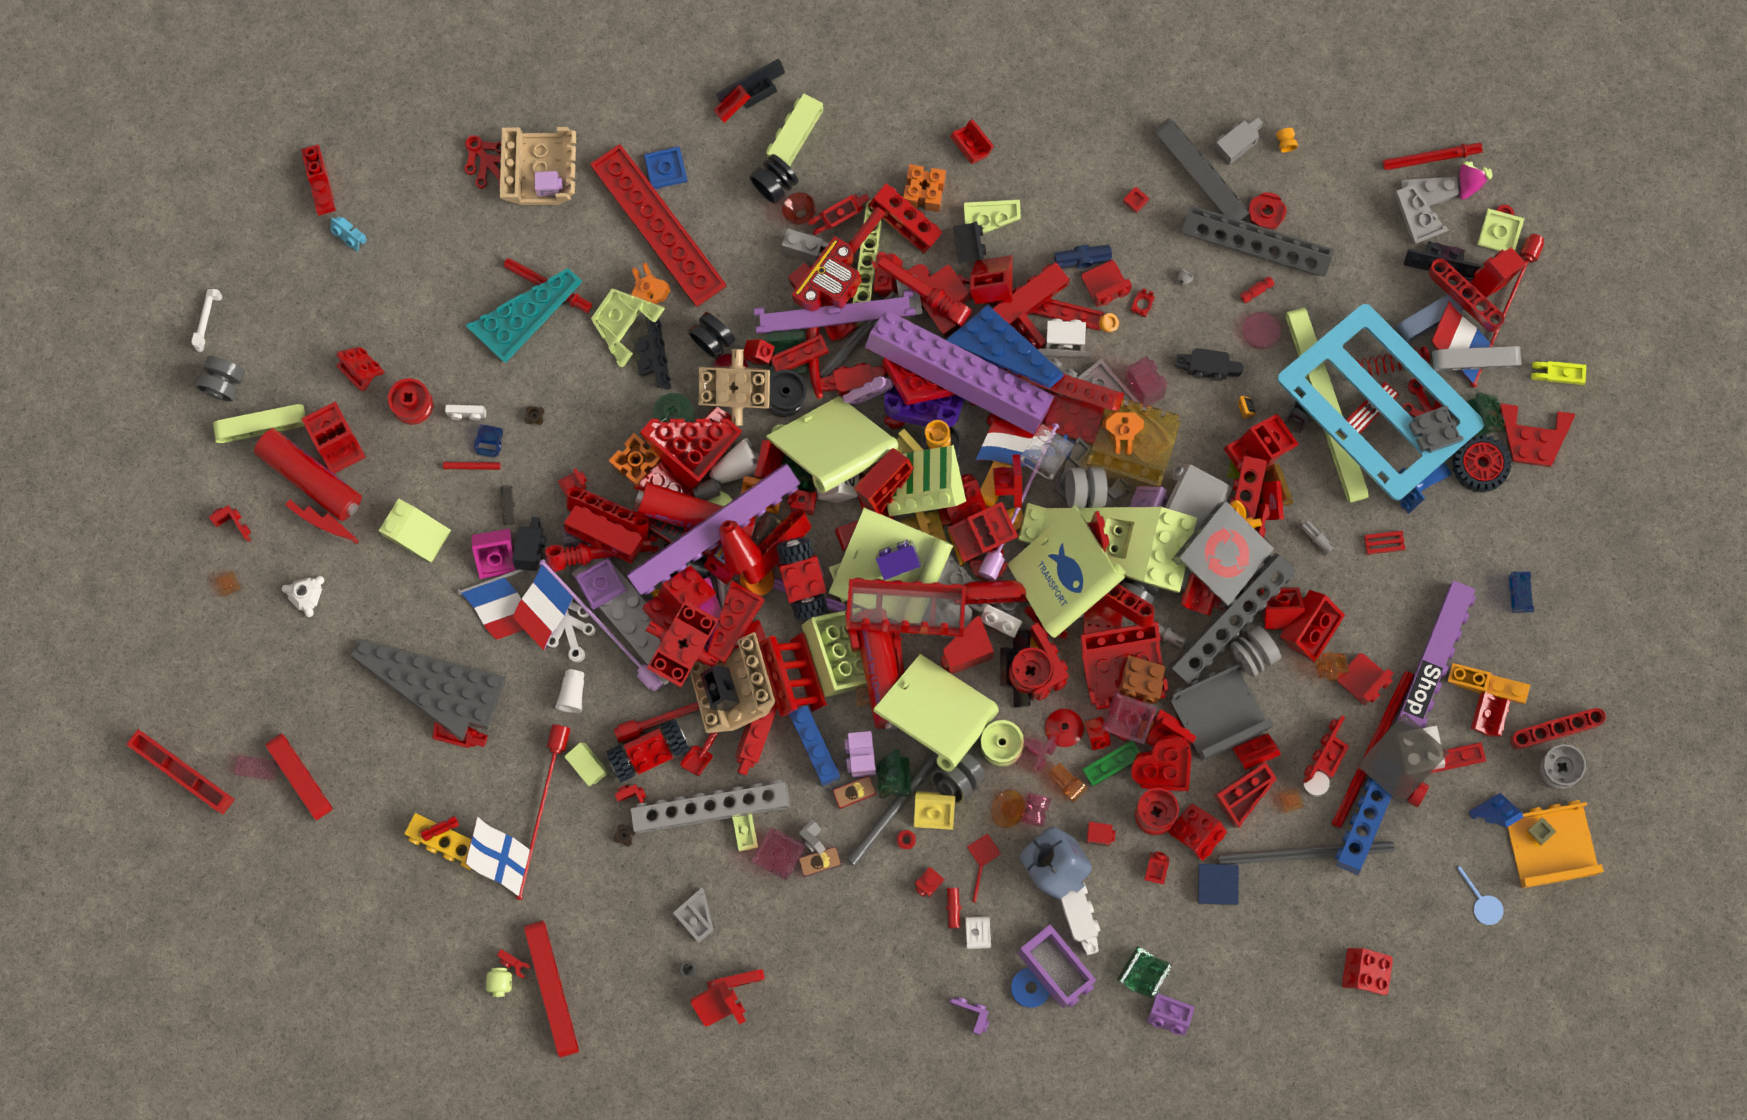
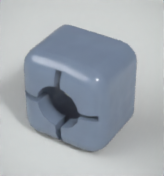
M1057 827L1047 828L1020 853L1021 863L1037 888L1056 899L1065 897L1071 890L1076 893L1085 886L1082 881L1090 874L1092 868L1090 861L1075 838ZM1054 849V858L1051 862L1053 868L1050 866L1040 868V861Z

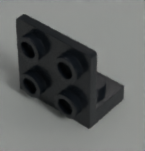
M978 221L953 226L959 263L984 259L983 255H986V248L984 243L981 244L980 239L983 236L982 225H978Z

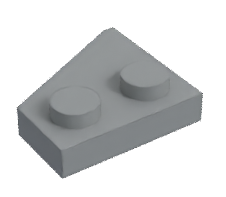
M703 888L698 890L673 912L698 943L714 931Z

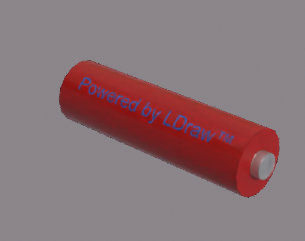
M272 428L258 440L254 448V454L340 521L346 520L358 510L362 495L278 430Z
M649 482L645 483L643 491H638L635 502L638 503L636 514L687 530L692 529L723 507L722 505ZM756 516L750 518L751 522L742 528L750 538L754 530Z
M876 609L861 611L854 615V620L869 618L870 621H875ZM882 609L881 621L882 619H888L885 609ZM856 630L874 726L876 729H886L887 731L898 729V727L873 711L900 679L891 633Z

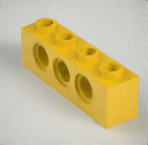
M415 813L405 832V835L409 837L408 841L415 845H419V843L427 845L426 850L435 854L439 851L444 854L443 858L451 862L456 859L461 862L460 866L471 870L466 864V859L472 839L449 829V831L436 837L432 836L431 839L425 841L421 836V831L426 828L430 829V826L437 823ZM449 838L450 844L446 848H442V840ZM463 846L467 847V853L464 856H459V849Z

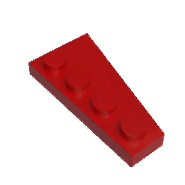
M731 580L708 653L719 658V662L725 665L738 644L737 640L742 638L765 602V599Z

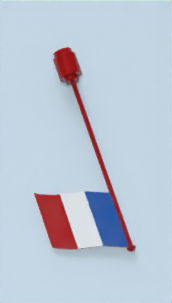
M1530 234L1525 240L1520 256L1527 264L1521 269L1504 308V318L1528 263L1538 261L1544 247V238L1540 235ZM1448 301L1431 342L1437 350L1488 348L1493 346L1499 330L1494 332L1489 342L1478 328L1459 314L1451 302ZM1482 369L1461 370L1471 382L1470 386L1476 388L1478 386L1476 383Z

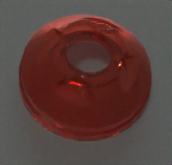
M803 192L791 194L782 204L784 218L794 225L807 223L814 216L816 210L813 198ZM799 210H806V214L803 217L796 216Z

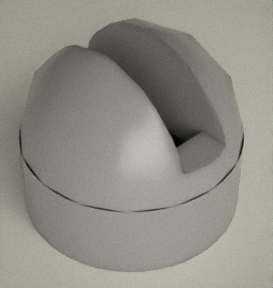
M1182 269L1177 276V280L1179 282L1182 279L1183 283L1181 285H1188L1194 277L1188 271Z

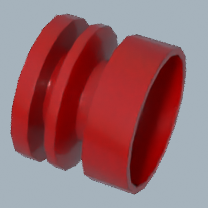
M1038 648L1021 650L1014 657L1009 668V679L1012 685L1018 691L1026 694L1033 693L1045 686L1053 672V664L1049 655ZM1033 670V674L1026 675V671Z
M1151 788L1144 792L1137 803L1134 813L1135 822L1139 829L1153 836L1168 832L1178 816V801L1166 789ZM1153 810H1155L1156 813H1160L1158 817H1156V815H1152Z

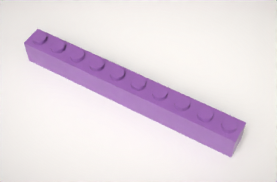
M787 464L782 465L626 575L640 595L643 593L645 595L649 594L655 589L654 585L659 582L661 584L665 583L671 578L670 574L674 571L679 573L687 567V562L698 560L703 556L702 552L707 548L710 551L719 545L717 542L720 540L719 528L723 522L733 520L741 528L745 527L751 522L750 518L755 515L759 517L765 513L767 506L770 504L774 506L782 501L781 497L786 493L790 495L795 492L800 482Z

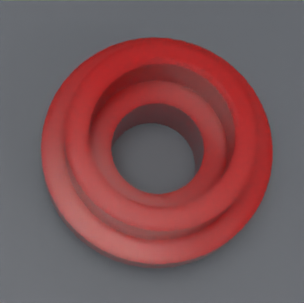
M903 830L897 835V844L901 849L909 850L916 844V836L910 830ZM904 837L910 838V842L907 844L902 840Z

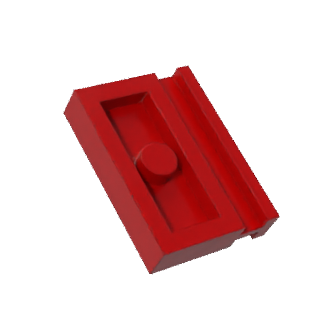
M1268 733L1233 747L1235 756L1245 770L1281 755L1279 748H1277Z

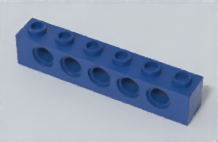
M1382 757L1380 762H1375L1371 771L1375 773L1373 779H1368L1364 788L1368 790L1366 796L1361 795L1357 804L1360 810L1358 814H1353L1349 823L1353 825L1351 831L1346 830L1342 840L1346 843L1343 849H1338L1335 859L1338 860L1337 867L1359 875L1404 769L1403 765L1385 757ZM1384 777L1387 779L1388 783L1382 784L1379 782L1378 778ZM1371 795H1378L1380 797V801H1374L1371 798ZM1364 812L1372 813L1373 818H1366ZM1363 829L1366 835L1360 836L1356 830ZM1349 847H1356L1359 853H1351Z

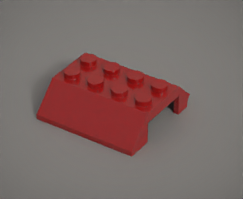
M1155 621L1148 628L1132 625L1080 635L1087 690L1091 705L1095 704L1096 710L1110 708L1109 702L1111 701L1114 707L1129 704V699L1124 694L1119 693L1128 655L1163 665L1159 645L1161 639L1158 621ZM1163 676L1162 680L1164 682L1160 699L1166 698L1165 692H1168V683L1165 676ZM1137 698L1132 699L1133 703L1143 702Z

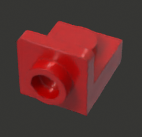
M856 323L824 326L827 335L832 341L843 340L858 328Z
M575 468L573 473L557 481L565 496L567 489L570 487L587 488L585 485L587 479L583 471L578 472L577 468Z
M1159 851L1155 853L1150 852L1144 880L1164 885L1169 866V856Z
M929 867L914 883L916 886L915 891L922 897L926 895L930 898L945 879Z

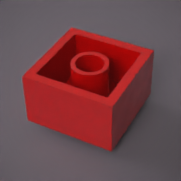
M1512 247L1506 251L1500 250L1494 256L1495 258L1492 256L1483 263L1485 267H1481L1473 274L1475 278L1470 283L1486 298L1505 287L1527 264Z

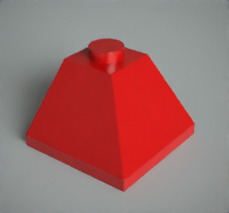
M1299 587L1280 588L1281 590L1274 598L1271 597L1266 602L1267 606L1262 610L1265 629L1276 630L1278 628H1285L1305 611Z

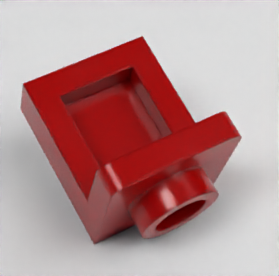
M1102 716L1084 722L1093 751L1111 745L1109 732Z
M628 784L618 788V792L615 793L619 803L634 795H637L640 803H645L644 798L647 797L643 788H639L636 784L630 787Z

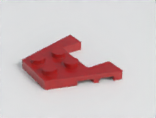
M1501 403L1499 408L1502 413L1512 462L1551 467L1575 418V414L1558 411L1555 430L1522 426L1516 423L1518 406Z

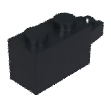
M532 517L529 527L519 526L512 558L515 569L538 571L539 562L543 559L542 547H546V536L543 535V528H540V518Z

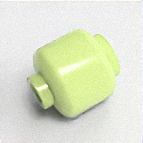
M491 968V971L486 975V991L493 993V997H505V993L510 992L512 989V974L507 971V968Z

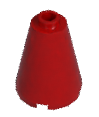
M727 520L723 522L719 528L725 566L728 572L740 575L742 574L741 571H752L762 561L760 548L736 521Z

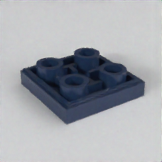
M1198 864V904L1238 905L1239 865Z

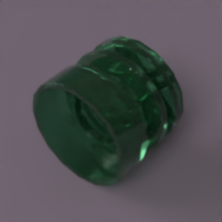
M668 393L656 401L653 408L654 419H659V422H669L670 419H684L685 422H695L692 405L684 395Z

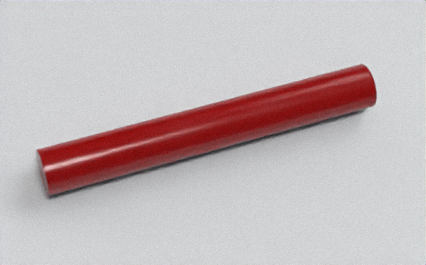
M443 462V469L501 470V462Z

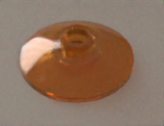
M1009 789L1001 792L995 798L991 814L998 826L1012 828L1021 821L1026 806L1023 796L1018 791Z

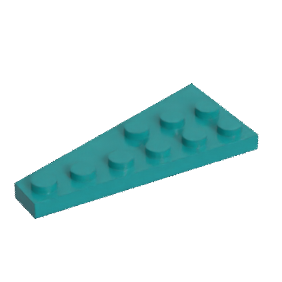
M567 268L550 277L548 281L541 285L531 288L532 290L516 296L497 307L496 310L482 315L480 319L473 323L470 322L465 326L504 363H507L583 281Z

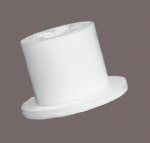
M1316 771L1314 777L1309 782L1304 783V787L1311 796L1319 797L1328 791L1329 779L1324 773Z

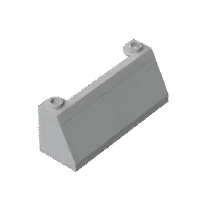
M1178 463L1173 471V479L1177 483L1165 508L1196 517V530L1217 503L1227 501L1233 488L1191 464ZM1187 567L1185 568L1181 589L1186 588L1188 578L1192 573Z

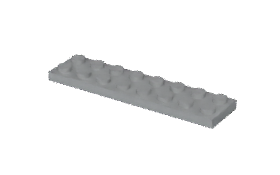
M607 558L593 559L590 563H586V566L581 565L571 574L575 578L578 574ZM612 563L627 591L599 606V608L645 663L649 665L661 643L660 639L645 632L651 621L650 617L642 610L646 602ZM678 641L677 643L680 644L679 648L683 649V645ZM656 674L664 685L670 682Z

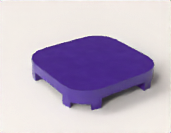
M893 385L891 390L889 389L885 393L884 410L890 418L897 421L926 427L931 421L941 420L950 428L956 424L959 418L964 398L952 395L906 405L895 385Z

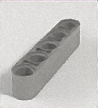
M1519 346L1432 351L1433 369L1435 371L1514 368L1522 366Z

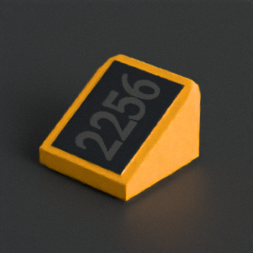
M1240 396L1238 406L1242 417L1246 419L1256 416L1252 399Z

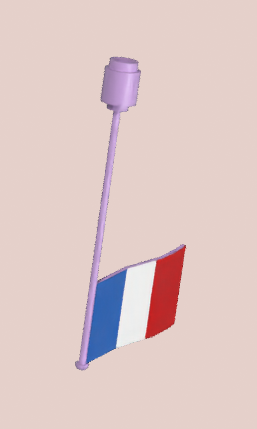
M540 560L539 564L541 567L536 578L518 603L513 618L545 651L550 636L565 617L574 598L639 667L637 670L639 680L649 690L657 691L663 683L655 673L646 669L648 665L646 663L641 665L545 563L546 560Z

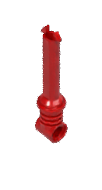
M878 252L882 259L878 264L872 261L874 269L876 267L880 268L926 299L930 309L939 308V312L943 311L942 314L946 313V317L950 321L962 327L972 312L969 307L959 301L954 302V299H950L949 295L946 297L943 288L941 290L938 288L933 289L884 256L885 252Z
M651 535L650 538L643 540V548L639 553L656 552L658 546L651 547V542L657 541V537ZM583 542L577 545L576 548L574 546H571V549L566 547V550L560 545H551L545 549L547 565L554 572L563 570L567 564L571 566V563L576 565V562H578V564L586 566V563H590L593 559L614 557V555L595 546L583 545Z

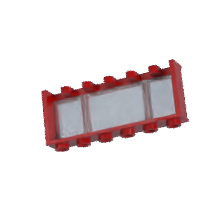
M849 579L846 629L963 637L966 586L956 583L943 585L939 582L927 584L920 581L911 583L901 580Z

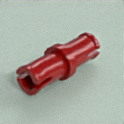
M946 888L948 928H961L960 910L962 909L959 906V888Z

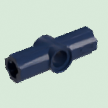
M1110 244L1094 247L1081 245L1073 250L1054 253L1055 263L1057 262L1061 269L1077 267L1078 269L1088 268L1093 264L1112 260Z

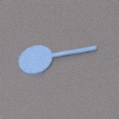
M1457 866L1458 871L1478 898L1474 905L1476 919L1485 925L1498 923L1503 916L1501 902L1493 896L1481 897L1462 868Z

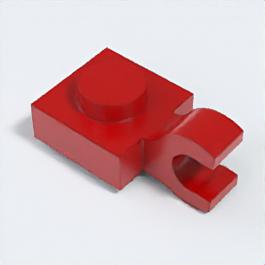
M502 949L497 954L501 958L499 962L508 968L511 965L514 966L516 974L520 978L526 977L521 974V968L531 969L530 965L519 961Z

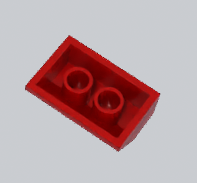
M1309 590L1303 599L1305 611L1285 627L1280 638L1288 647L1316 663L1345 617V614L1327 595Z

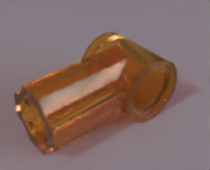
M1061 763L1057 764L1048 773V776L1073 803L1088 789L1078 777H1074Z

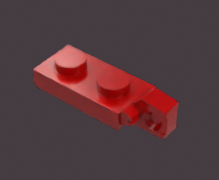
M434 722L432 738L470 748L476 745L484 747L487 743L488 735L468 727L464 740L461 741L437 722Z

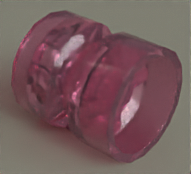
M1027 793L1024 801L1026 808L1022 809L1019 820L1030 825L1044 827L1047 817L1044 813L1049 810L1051 799L1038 794Z

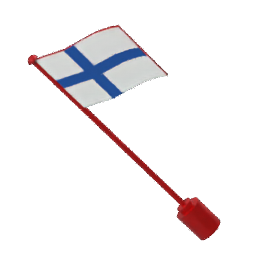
M556 724L551 726L546 747L550 748L549 752L553 753L530 848L528 849L513 837L490 827L479 817L476 820L466 864L477 873L505 886L516 894L517 900L523 899L522 892L556 755L561 754V751H566L571 728Z

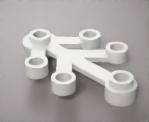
M571 602L569 609L578 612V615L582 618L589 616L587 612L581 615L583 608ZM567 610L565 617L550 636L547 645L551 648L557 647L565 629L571 648L568 653L569 658L578 663L584 660L585 651L578 647L573 626L582 630L587 636H592L595 633V627L590 623L585 624L570 616ZM587 627H592L590 633L586 632ZM555 638L556 642L550 645V640ZM578 650L579 655L574 657L573 652Z

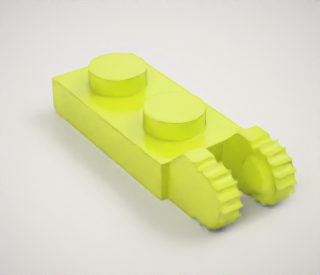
M1552 361L1532 363V368L1546 369V374L1532 373L1531 379L1577 385H1584L1586 382V365Z

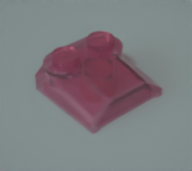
M771 827L752 862L762 869L787 880L806 846Z

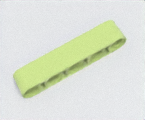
M291 405L213 422L215 441L217 443H225L260 436L272 428L284 431L304 427L305 425L302 421V418L306 417L304 405Z

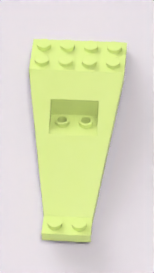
M1027 503L1017 540L1031 544L1070 508H1044ZM1163 507L1078 508L1086 523L1091 521L1094 511H1099L1100 516L1104 517L1105 527L1103 529L1104 533L1108 534L1109 545H1107L1105 554L1111 563L1119 564L1124 569L1125 577L1176 593L1180 592L1186 566L1184 564L1176 565L1171 559L1194 533L1196 517ZM1116 527L1120 529V534L1116 533ZM1112 546L1116 548L1115 553L1111 550Z

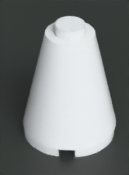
M748 438L742 440L711 467L712 472L709 473L711 478H714L715 481L719 480L723 484L742 479L744 476L755 475L759 455L753 450V445Z

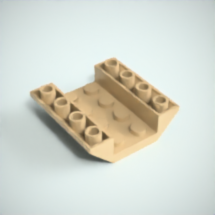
M754 632L737 640L739 648L734 649L725 665L719 661L716 666L729 668L740 701L739 704L728 711L710 708L700 676L702 672L710 667L698 661L695 662L690 671L707 733L734 731L766 716L775 703L758 639Z

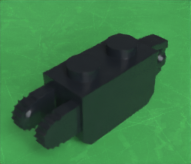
M1200 348L1193 350L1192 354H1177L1175 363L1176 368L1189 371L1188 374L1194 378L1210 377L1213 381L1226 380L1227 376L1238 377L1244 369L1243 364L1237 363V361H1230V356L1227 352Z

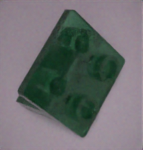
M1479 392L1475 394L1476 398L1466 401L1482 417L1484 427L1476 435L1482 436L1493 432H1505V420L1500 414V403L1495 396Z
M895 749L879 761L876 767V772L878 773L877 789L880 799H885L890 794L905 797L911 795L909 758L901 757L900 750Z

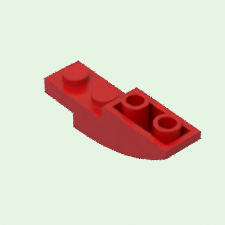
M319 144L301 149L318 216L336 211L333 191Z

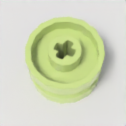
M999 720L989 724L981 737V753L985 760L998 767L1009 766L1015 763L1021 756L1024 745L1021 730L1013 722ZM1002 740L1005 741L1004 746L999 745Z

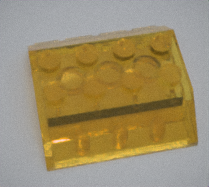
M1123 398L1119 412L1136 413L1144 420V428L1132 440V453L1127 455L1125 451L1126 440H1120V454L1114 453V439H1112L1111 434L1102 428V420L1111 412L1118 411L1104 408L1100 427L1086 465L1103 467L1105 471L1160 487L1181 421H1178L1179 415L1166 411L1165 416H1162V409L1147 406L1145 411L1143 410L1144 404L1129 400L1128 405H1125L1126 399Z

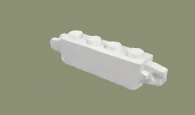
M1085 885L1077 893L1071 890L1060 901L1073 941L1081 942L1088 956L1099 952L1097 932L1100 931L1098 921L1093 920L1091 913L1094 912L1091 901L1087 902L1085 894L1088 892Z

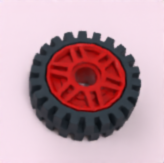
M1475 435L1454 454L1452 465L1456 479L1460 480L1462 486L1465 485L1466 489H1472L1473 492L1481 491V493H1485L1486 491L1490 492L1495 488L1497 489L1507 479L1511 470L1512 460L1509 458L1510 452L1506 451L1507 447L1505 444L1501 445V441L1499 439L1497 441L1494 440L1493 436ZM1478 461L1485 462L1486 467L1479 466Z

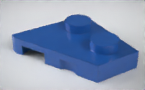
M1501 793L1469 811L1472 819L1477 817L1484 818L1487 823H1496L1503 827H1509L1524 818L1522 812Z

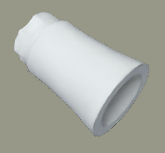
M568 669L565 672L559 698L555 705L556 709L570 713L582 712L584 673L582 671Z

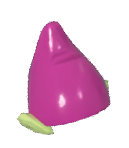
M1463 162L1459 171L1460 199H1467L1479 191L1487 180L1492 178V170L1486 167L1483 170H1479L1473 166V162Z

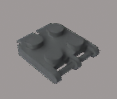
M1448 406L1413 418V422L1409 423L1414 437L1421 436L1416 441L1422 452L1428 451V453H1432L1464 440L1456 428V422L1452 420L1448 412Z

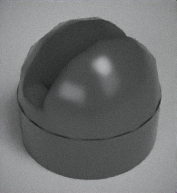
M686 961L681 964L680 972L684 977H692L697 972V965L692 961ZM692 966L693 969L687 973L686 970Z

